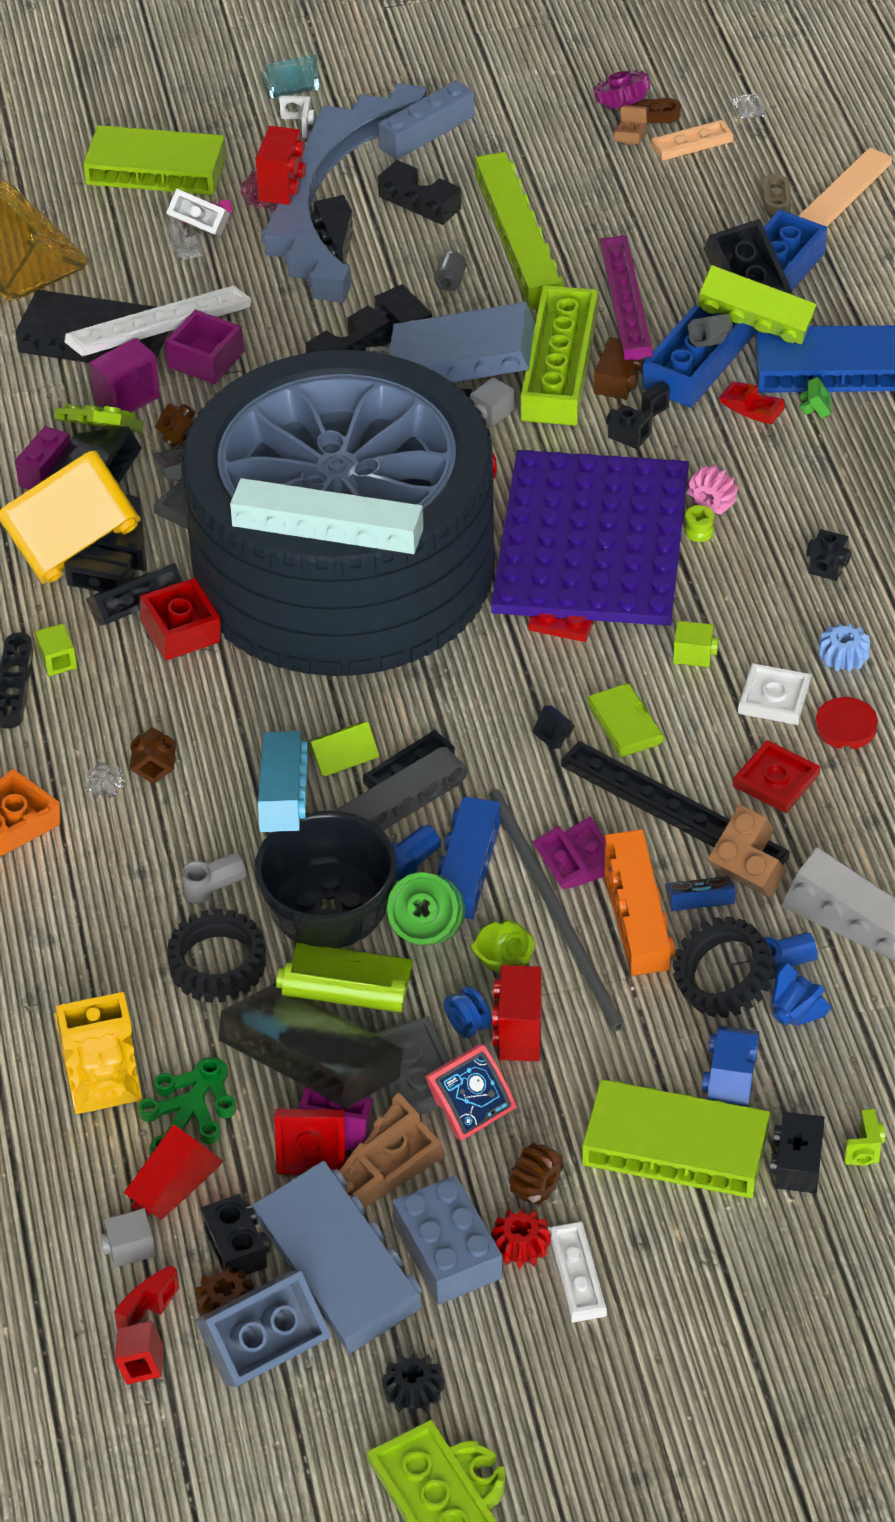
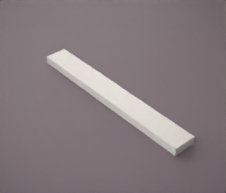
M233 285L66 333L64 342L81 356H86L123 345L134 338L140 340L177 329L195 309L218 317L249 308L252 299Z

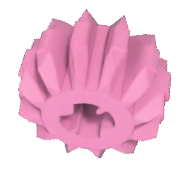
M716 464L712 467L705 465L697 473H694L688 483L689 489L687 493L692 496L691 503L707 506L714 513L721 515L729 507H732L736 501L739 487L734 484L735 477H729L726 474V469L720 471Z

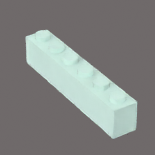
M240 478L230 502L232 526L410 554H415L423 531L422 505Z

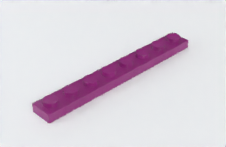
M627 235L600 238L601 251L624 360H641L645 357L653 356L652 346Z

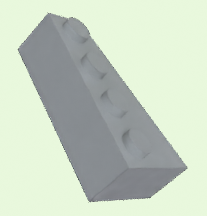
M817 847L797 872L781 907L895 961V898Z

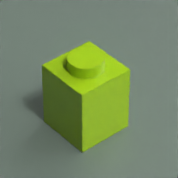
M678 621L674 640L673 663L710 667L711 655L717 656L719 637H713L714 624Z
M64 623L35 631L38 653L48 677L77 669L74 646Z

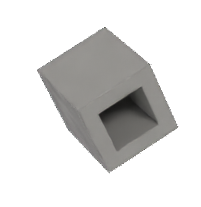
M494 377L470 394L474 406L479 408L481 416L484 417L486 424L490 427H494L514 411V389Z
M145 1208L103 1219L106 1233L99 1235L104 1255L111 1254L114 1267L156 1257L153 1236Z

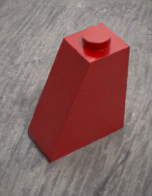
M173 1124L124 1191V1194L134 1200L130 1207L135 1211L145 1208L147 1218L151 1213L162 1220L222 1164L223 1160Z

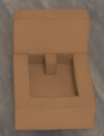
M623 105L621 107V122L614 131V141L622 142L625 145H635L640 143L647 133V108Z

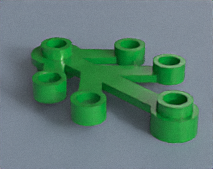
M209 1057L199 1061L194 1071L174 1077L169 1073H161L155 1077V1091L160 1096H169L176 1089L194 1085V1087L188 1093L157 1102L155 1099L146 1098L139 1103V1116L146 1122H152L161 1115L179 1110L165 1134L157 1136L151 1142L150 1155L173 1124L184 1131L193 1114L198 1122L200 1139L203 1143L214 1144L220 1139L219 1124L212 1121L203 1098L208 1090H211L215 1098L216 1114L220 1118H230L235 1114V1100L227 1094L223 1085L228 1076L227 1065L219 1058ZM162 1083H169L168 1086H160ZM222 1105H230L226 1109L220 1108ZM147 1108H153V1109H154V1110L151 1111V1112H145V1111H144V1110L147 1109ZM208 1130L215 1131L213 1134H205Z

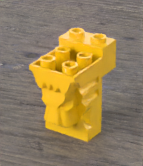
M124 992L57 1005L56 1013H54L56 1033L75 1115L142 1101L131 1038V1020Z

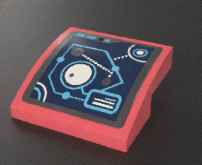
M478 1044L425 1076L436 1105L444 1109L454 1137L460 1141L517 1108L500 1070L484 1044Z

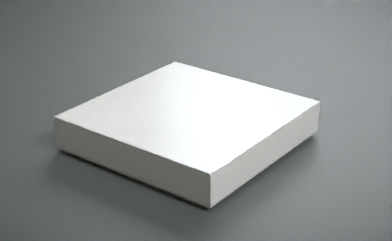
M751 663L738 705V714L799 725L812 674Z

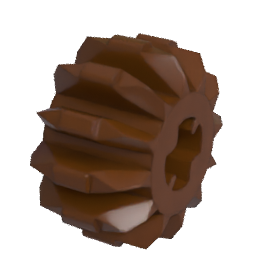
M533 1142L529 1147H525L521 1156L516 1158L515 1166L511 1168L513 1172L509 1178L510 1192L524 1201L537 1205L547 1200L551 1192L556 1189L557 1182L561 1179L560 1173L563 1170L562 1156L556 1153L554 1149L543 1144L539 1145Z
M230 1266L223 1273L214 1268L212 1277L202 1276L201 1286L196 1287L197 1311L200 1313V1316H203L255 1289L252 1279H246V1274L243 1270L233 1274Z

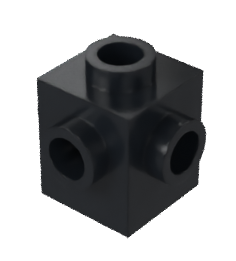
M820 529L816 539L809 541L806 556L810 557L809 574L837 581L844 566H848L852 550L848 549L849 536Z

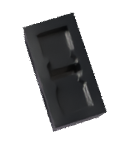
M240 1194L200 1208L203 1229L223 1272H225L228 1266L233 1270V1274L243 1270L246 1275L267 1268L266 1253L270 1252L267 1237L264 1232H257L255 1225L258 1222L251 1204L245 1206Z

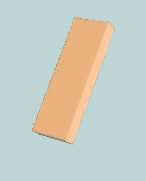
M723 120L652 138L651 146L663 161L733 142L734 134Z

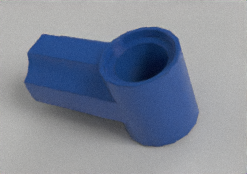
M428 824L420 826L398 844L390 842L394 847L397 861L395 879L400 881L407 875L416 873L419 864L441 847V839Z
M805 932L780 940L764 937L772 950V957L775 960V967L772 968L775 972L774 978H776V972L785 962L793 967L817 960L818 958L815 940L811 933ZM753 951L751 953V966L754 960Z

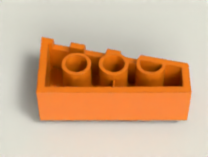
M13 768L0 779L1 857L60 825V802Z
M640 829L606 834L604 843V879L630 975L635 976L670 970V957L675 956V946L672 936H667V917L665 911L662 912L660 892L655 884L644 831Z

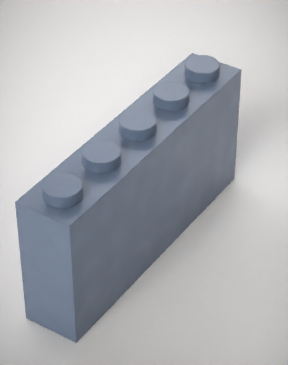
M527 302L398 323L394 324L389 355L418 363L441 374L452 382L529 370L535 321Z
M322 1161L256 1202L252 1207L257 1221L290 1269L302 1272L322 1316L348 1354H351L420 1310L422 1306L418 1295L422 1293V1290L412 1274L406 1277L400 1269L403 1263L394 1248L391 1247L387 1250L381 1241L384 1239V1236L374 1221L368 1223L362 1214L366 1213L358 1197L355 1194L351 1197L344 1189L347 1187V1184L338 1169L331 1171L326 1162Z

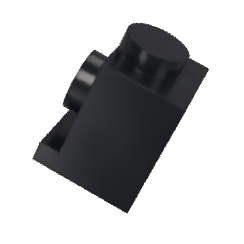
M623 404L618 410L611 409L606 418L608 438L638 449L652 433V411L647 410L644 413Z

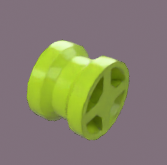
M704 505L690 507L685 514L686 537L694 542L710 540L714 534V511Z

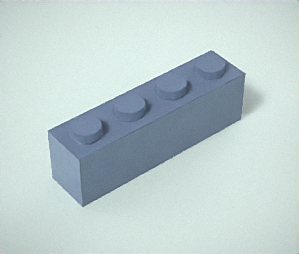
M455 80L378 123L379 148L395 160H398L473 118L474 91Z

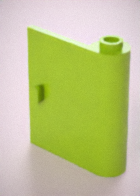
M297 942L291 963L287 962L285 968H279L276 988H282L283 996L402 1013L413 967V959L332 947L310 946Z

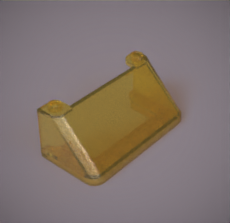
M0 179V296L8 301L12 299L18 300L36 292L37 289L40 290L83 270L89 262V258L16 188Z

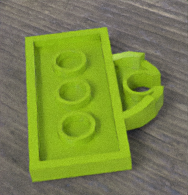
M431 1419L366 1452L369 1464L405 1522H497L490 1510L498 1505L505 1492L504 1466L496 1468L494 1474L488 1478H481L475 1474L477 1469L492 1467L496 1463V1454L490 1449L478 1445V1441H464L449 1447Z

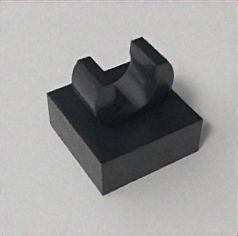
M550 705L543 707L532 732L552 749L561 748L565 738L571 736L575 725Z

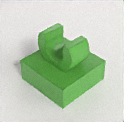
M819 377L809 380L808 391L799 395L803 402L799 405L800 409L805 415L815 410L821 418L831 415V394Z

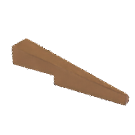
M397 1093L392 1099V1105L384 1116H379L374 1123V1129L364 1143H359L339 1172L347 1184V1187L344 1188L350 1197L355 1194L365 1208L444 1158L445 1153L440 1140L420 1120L419 1113L400 1093Z

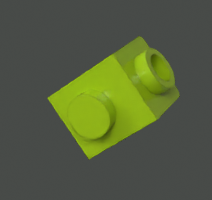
M863 1109L861 1111L859 1128L861 1138L846 1140L844 1152L846 1165L856 1164L865 1166L871 1163H879L881 1145L885 1143L884 1123L878 1122L876 1109Z

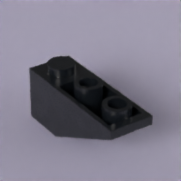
M344 195L314 201V213L310 215L315 229H318L319 238L328 250L345 264L353 234L352 210Z

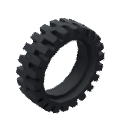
M214 909V915H209L208 910L201 911V918L193 914L189 916V923L183 920L178 924L179 930L174 929L171 933L167 949L170 974L174 979L175 985L178 988L181 987L184 994L188 995L191 993L193 999L200 1000L202 995H204L205 1002L212 1003L213 998L218 997L220 1003L226 1002V995H230L232 1000L239 998V991L247 994L251 991L250 985L255 987L259 983V977H263L264 967H266V952L262 932L259 928H256V923L252 919L247 921L246 915L242 913L236 917L233 910H227L226 915H223L222 909ZM213 937L236 939L249 950L247 960L238 968L223 974L211 975L197 972L189 967L185 962V955L196 943Z
M720 917L713 918L712 926L707 921L701 923L702 931L698 932L695 928L689 932L692 939L689 940L684 937L681 941L684 949H677L675 953L678 961H673V969L675 970L673 976L679 990L693 1007L703 1014L706 1012L711 1017H716L718 1014L721 1018L729 1017V1011L734 1016L742 1014L740 1008L742 1006L747 1011L754 1007L751 1000L755 999L760 1002L764 998L761 990L768 992L771 987L768 979H774L775 972L772 968L775 967V960L772 957L771 948L752 924H747L745 920L740 918L736 921L733 917H726L725 922ZM730 941L743 942L748 945L753 951L754 960L750 972L740 984L729 991L716 994L707 993L698 988L695 983V972L699 961L709 950L719 944Z

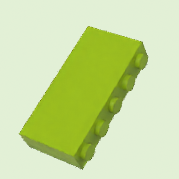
M97 125L83 163L86 185L175 192L177 188L186 193L214 195L226 159L225 135Z
M601 1079L583 1142L582 1165L753 1199L769 1132L770 1111L760 1110L756 1107L728 1104L720 1100L712 1101L697 1098L688 1094L660 1091L653 1087L645 1088L625 1084L621 1081Z

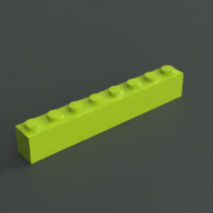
M506 152L475 157V178L529 309L539 308L543 285L564 287L563 278L557 275L555 259H550L549 245L547 242H543L542 228L536 225L534 210L529 209V198L527 193L523 194L521 178H516L514 162L509 161Z

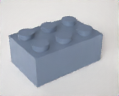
M456 1175L392 1200L393 1224L438 1305L502 1279V1254Z
M288 1271L195 1319L225 1386L238 1387L332 1337L301 1271Z

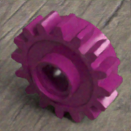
M635 70L631 73L629 71H621L605 78L606 81L598 82V85L594 86L593 91L597 103L599 102L600 105L604 104V107L608 109L621 108L623 105H632L645 98L647 95L646 90L650 89L648 74L644 73V71L638 72Z

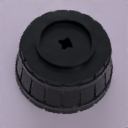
M316 811L311 814L306 813V819H300L298 831L272 832L263 840L259 847L260 851L257 852L255 858L256 880L260 893L269 907L274 923L291 940L317 947H346L366 938L379 925L386 913L388 897L395 881L397 861L392 843L390 844V839L380 828H377V825L361 816L357 817V815L348 812ZM324 898L327 900L336 899L337 901L334 903L336 908L333 910L329 907L322 909L323 902L321 900Z

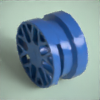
M472 986L460 989L458 995L451 994L443 1001L449 1022L454 1030L464 1039L473 1037L477 1030L483 1031L492 1024L491 1014L481 994Z

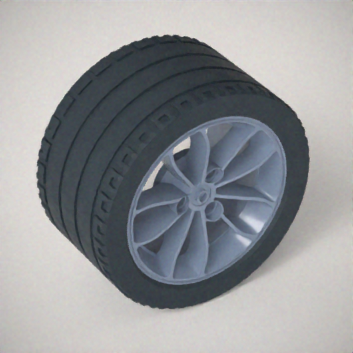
M357 350L318 351L276 360L240 376L218 391L205 404V407L198 412V417L192 421L191 428L186 433L187 439L183 443V451L181 453V471L193 578L197 580L221 618L220 633L224 634L226 640L233 642L235 647L244 650L246 654L256 657L260 661L290 671L324 676L362 675L400 667L427 656L456 638L457 634L464 631L466 625L475 619V614L480 612L482 603L488 597V592L491 589V580L494 577L492 440L490 438V431L486 428V421L481 416L479 408L475 407L473 400L467 397L466 393L459 389L452 381L418 363L392 355ZM240 478L422 505L423 531L415 554L234 527L232 526L230 502Z

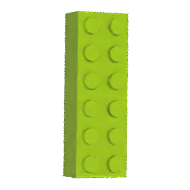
M543 285L533 333L529 370L525 372L521 392V421L578 425L598 316V290Z

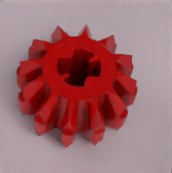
M523 1207L516 1214L507 1209L505 1218L497 1217L495 1228L491 1232V1237L500 1250L505 1265L507 1266L514 1261L519 1269H521L524 1262L535 1266L537 1258L545 1259L547 1247L551 1244V1234L548 1231L546 1219H539L536 1210L530 1214H525Z

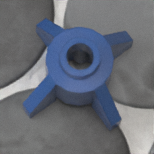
M787 962L776 972L770 1004L774 1010L771 1013L772 1016L784 1026L789 1024L798 1026L823 1018L832 1008L820 996L825 989L821 985L812 984L802 976L797 977L799 973Z

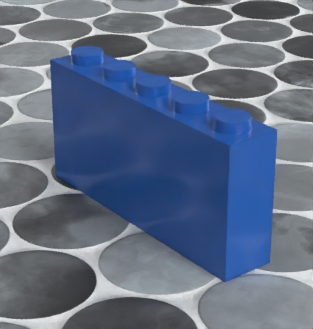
M895 325L809 326L802 345L796 342L789 343L777 335L762 333L756 330L755 358L758 393L808 391V381L819 377L828 392L895 391Z

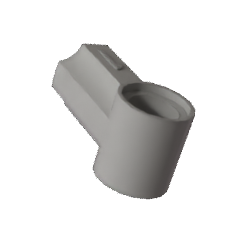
M231 853L209 863L193 861L186 864L182 869L184 899L192 904H201L209 900L213 891L245 879L246 869L238 853Z

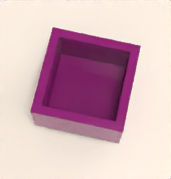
M195 309L165 341L168 367L216 384L244 353L242 326Z
M137 338L90 361L95 405L101 407V409L104 406L132 413L160 398L156 356Z

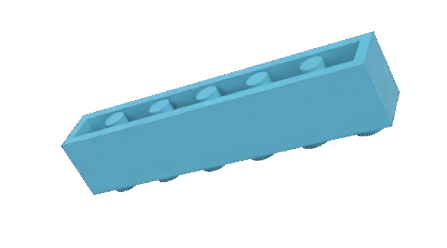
M301 731L263 733L258 795L260 832L298 831L300 819H306L308 742L301 740Z

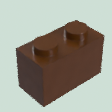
M609 337L594 372V394L627 400L630 390H635L637 386L638 371H643L645 358L641 360H624L620 339Z

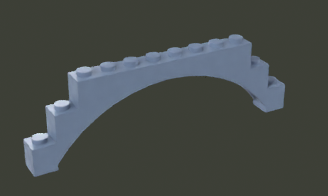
M397 83L393 93H389L388 98L360 94L357 103L353 104L351 109L324 105L320 114L315 116L314 127L312 131H308L305 151L302 157L303 162H306V175L300 179L299 192L293 196L290 205L277 203L275 211L270 213L269 224L267 228H263L261 242L265 244L266 255L285 258L284 261L285 265H288L289 277L308 279V286L312 287V298L344 303L351 288L350 265L343 264L328 250L313 226L310 212L317 189L331 169L347 154L365 142L379 136L378 123L427 97V87Z

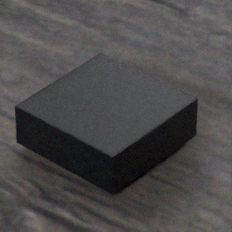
M663 381L642 393L641 412L652 411V417L668 409L670 386Z

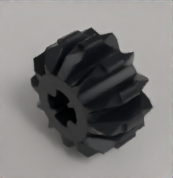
M415 1351L411 1354V1358L406 1359L399 1354L397 1363L388 1362L386 1374L382 1378V1388H384L387 1403H394L398 1413L405 1408H409V1413L412 1417L418 1408L428 1413L430 1403L439 1404L441 1399L440 1392H443L445 1387L439 1363L432 1364L429 1354L419 1359Z

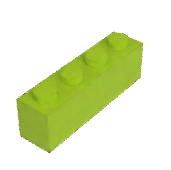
M711 265L700 290L697 306L708 313L729 314L732 322L744 323L753 326L759 332L771 333L781 337L786 342H796L801 345L814 317L817 305L816 303Z

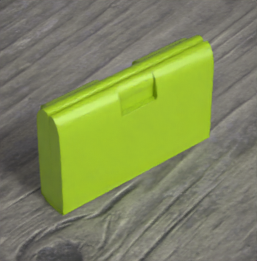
M623 684L588 696V708L620 758L657 746L665 740L662 731L631 684Z

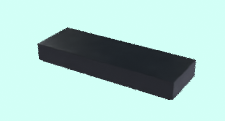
M433 730L364 774L363 783L371 789L438 748L446 747L455 755V747L436 730Z

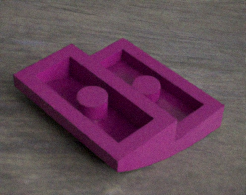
M591 816L566 831H563L561 826H558L532 841L562 889L580 886L604 877L605 837Z

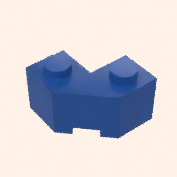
M719 1026L717 1034L711 1033L708 1054H713L711 1072H704L702 1092L708 1093L707 1100H720L728 1104L749 1106L760 1031Z

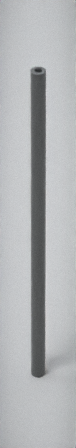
M498 789L489 793L490 800L500 802L501 820L612 1030H621L625 1024L503 795Z

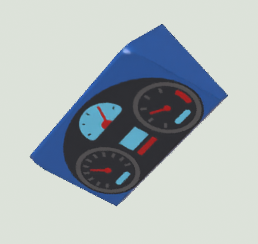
M729 876L665 883L671 911L735 904L736 890Z

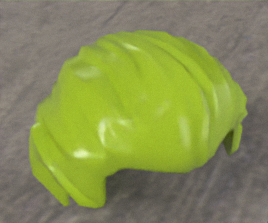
M507 919L500 923L494 921L485 925L470 948L474 955L488 969L501 972V965L525 966L531 960L536 944L534 937L518 922Z

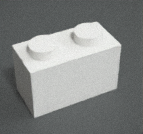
M177 188L166 214L219 238L231 214L221 207Z

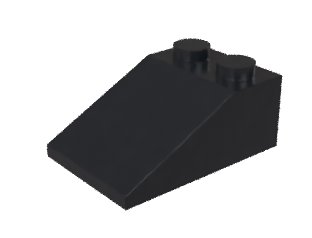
M760 219L709 235L704 251L710 265L780 291L792 293Z

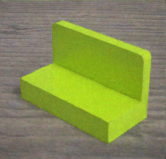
M358 722L307 741L308 754H314L320 775L323 777L379 757L368 722Z

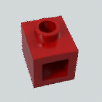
M149 1321L118 1329L114 1360L126 1384L129 1385L161 1377L164 1345L153 1322Z

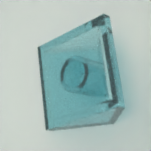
M316 55L268 63L260 72L270 99L280 97L281 95L286 96L319 89Z

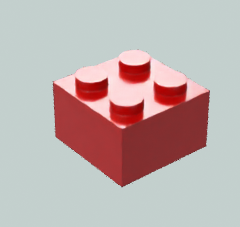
M269 125L255 158L259 201L290 205L293 196L298 194L300 179L306 175V162L302 160L305 142L301 141L300 129Z
M195 578L140 596V621L165 661L220 643L221 618Z
M501 965L500 979H494L493 998L499 1000H494V1006L492 1007L493 1047H499V1060L540 1061L542 966Z

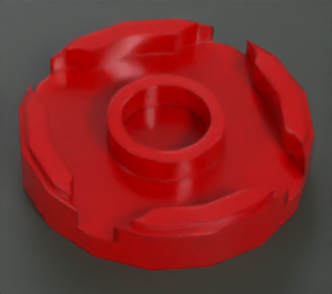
M851 697L834 698L825 702L818 709L815 720L818 736L832 747L842 749V746H850V749H858L869 744L875 737L878 718L874 709L860 699Z

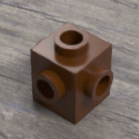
M168 403L154 428L163 434L162 439L168 444L175 447L177 445L183 446L184 441L187 439L186 433L191 428L192 421L197 418L195 417L196 411L185 404H181L178 407Z
M154 727L134 738L130 746V770L155 784L174 770L176 761L175 740Z

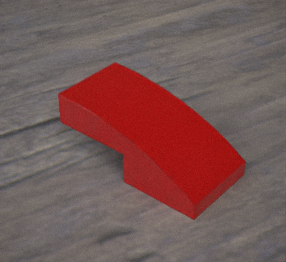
M732 381L719 397L720 402L731 410L745 417L768 424H773L785 409L784 399L759 395L757 385Z
M169 1266L158 1271L140 1283L122 1300L114 1310L117 1331L120 1328L139 1324L148 1310L160 1315L163 1313L180 1288L177 1268Z

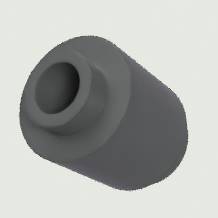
M450 251L441 257L434 276L435 283L439 288L446 291H453L459 288L466 269L465 259L460 253Z

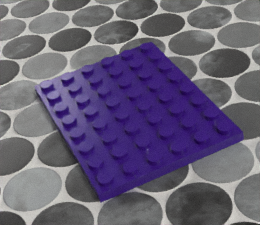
M517 450L491 602V613L537 617L538 613L554 614L555 618L567 619V615L583 616L585 620L671 626L689 461Z

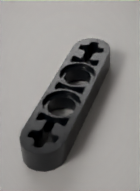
M22 632L9 635L4 642L0 666V727L5 729L19 726L24 716L33 647L30 636ZM18 646H20V654L15 653ZM13 666L23 667L19 672L8 671ZM9 688L19 689L16 694L9 695L4 693ZM7 706H12V711L10 712V715H7Z

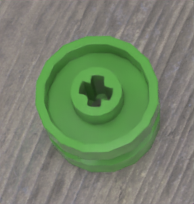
M419 872L407 875L396 883L389 894L386 910L389 923L397 935L410 943L435 945L446 942L458 932L464 921L466 907L463 894L454 882L442 875ZM426 903H430L428 906L429 915H425L423 912V906Z

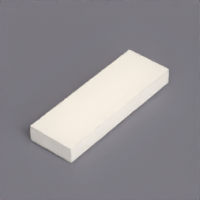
M583 1222L548 1227V1231L551 1234L550 1245L571 1323L607 1316V1308Z

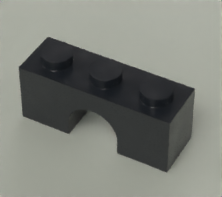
M396 160L378 175L380 198L436 223L445 224L461 209V187L440 178L431 185L420 186L418 182V169L404 162Z
M367 305L347 317L348 336L338 337L326 330L305 343L306 353L330 350L375 352L391 342L390 320Z

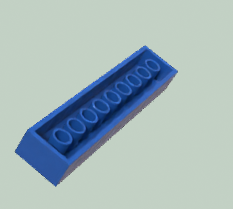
M779 209L764 226V229L793 291L826 251L827 227ZM696 303L653 351V356L648 357L643 363V389L649 390L664 381L670 386V400L692 408L756 334V329L744 323L732 322V330L727 333L722 344L697 348L690 342L688 324L693 319L720 314L708 313L697 306Z

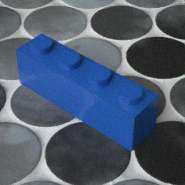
M463 796L460 808H455L453 811L452 827L454 829L453 832H448L446 835L445 851L447 853L446 856H441L439 859L438 875H442L456 884L464 898L466 907L464 918L474 919L501 824L500 802Z

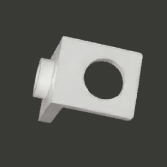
M281 95L279 98L281 119H300L302 122V137L307 138L310 125H314L315 110H311V97ZM291 102L296 103L300 106V111L296 113L289 112L286 109V105Z

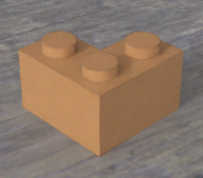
M739 804L707 860L716 871L729 876L731 879L770 899L786 873L785 868L778 859L762 852L775 830L768 818Z

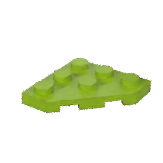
M65 404L64 408H55L53 419L62 422L106 428L129 426L131 431L143 432L144 421L136 419L135 413H130L120 408L104 406L101 409V407L84 405V409H81L82 406Z

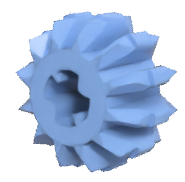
M839 622L836 628L828 626L825 633H821L819 638L818 654L820 660L825 662V667L834 666L836 673L840 669H845L848 673H850L852 668L861 669L863 663L867 662L870 654L869 636L864 634L863 628L854 629L852 623L849 626H843Z

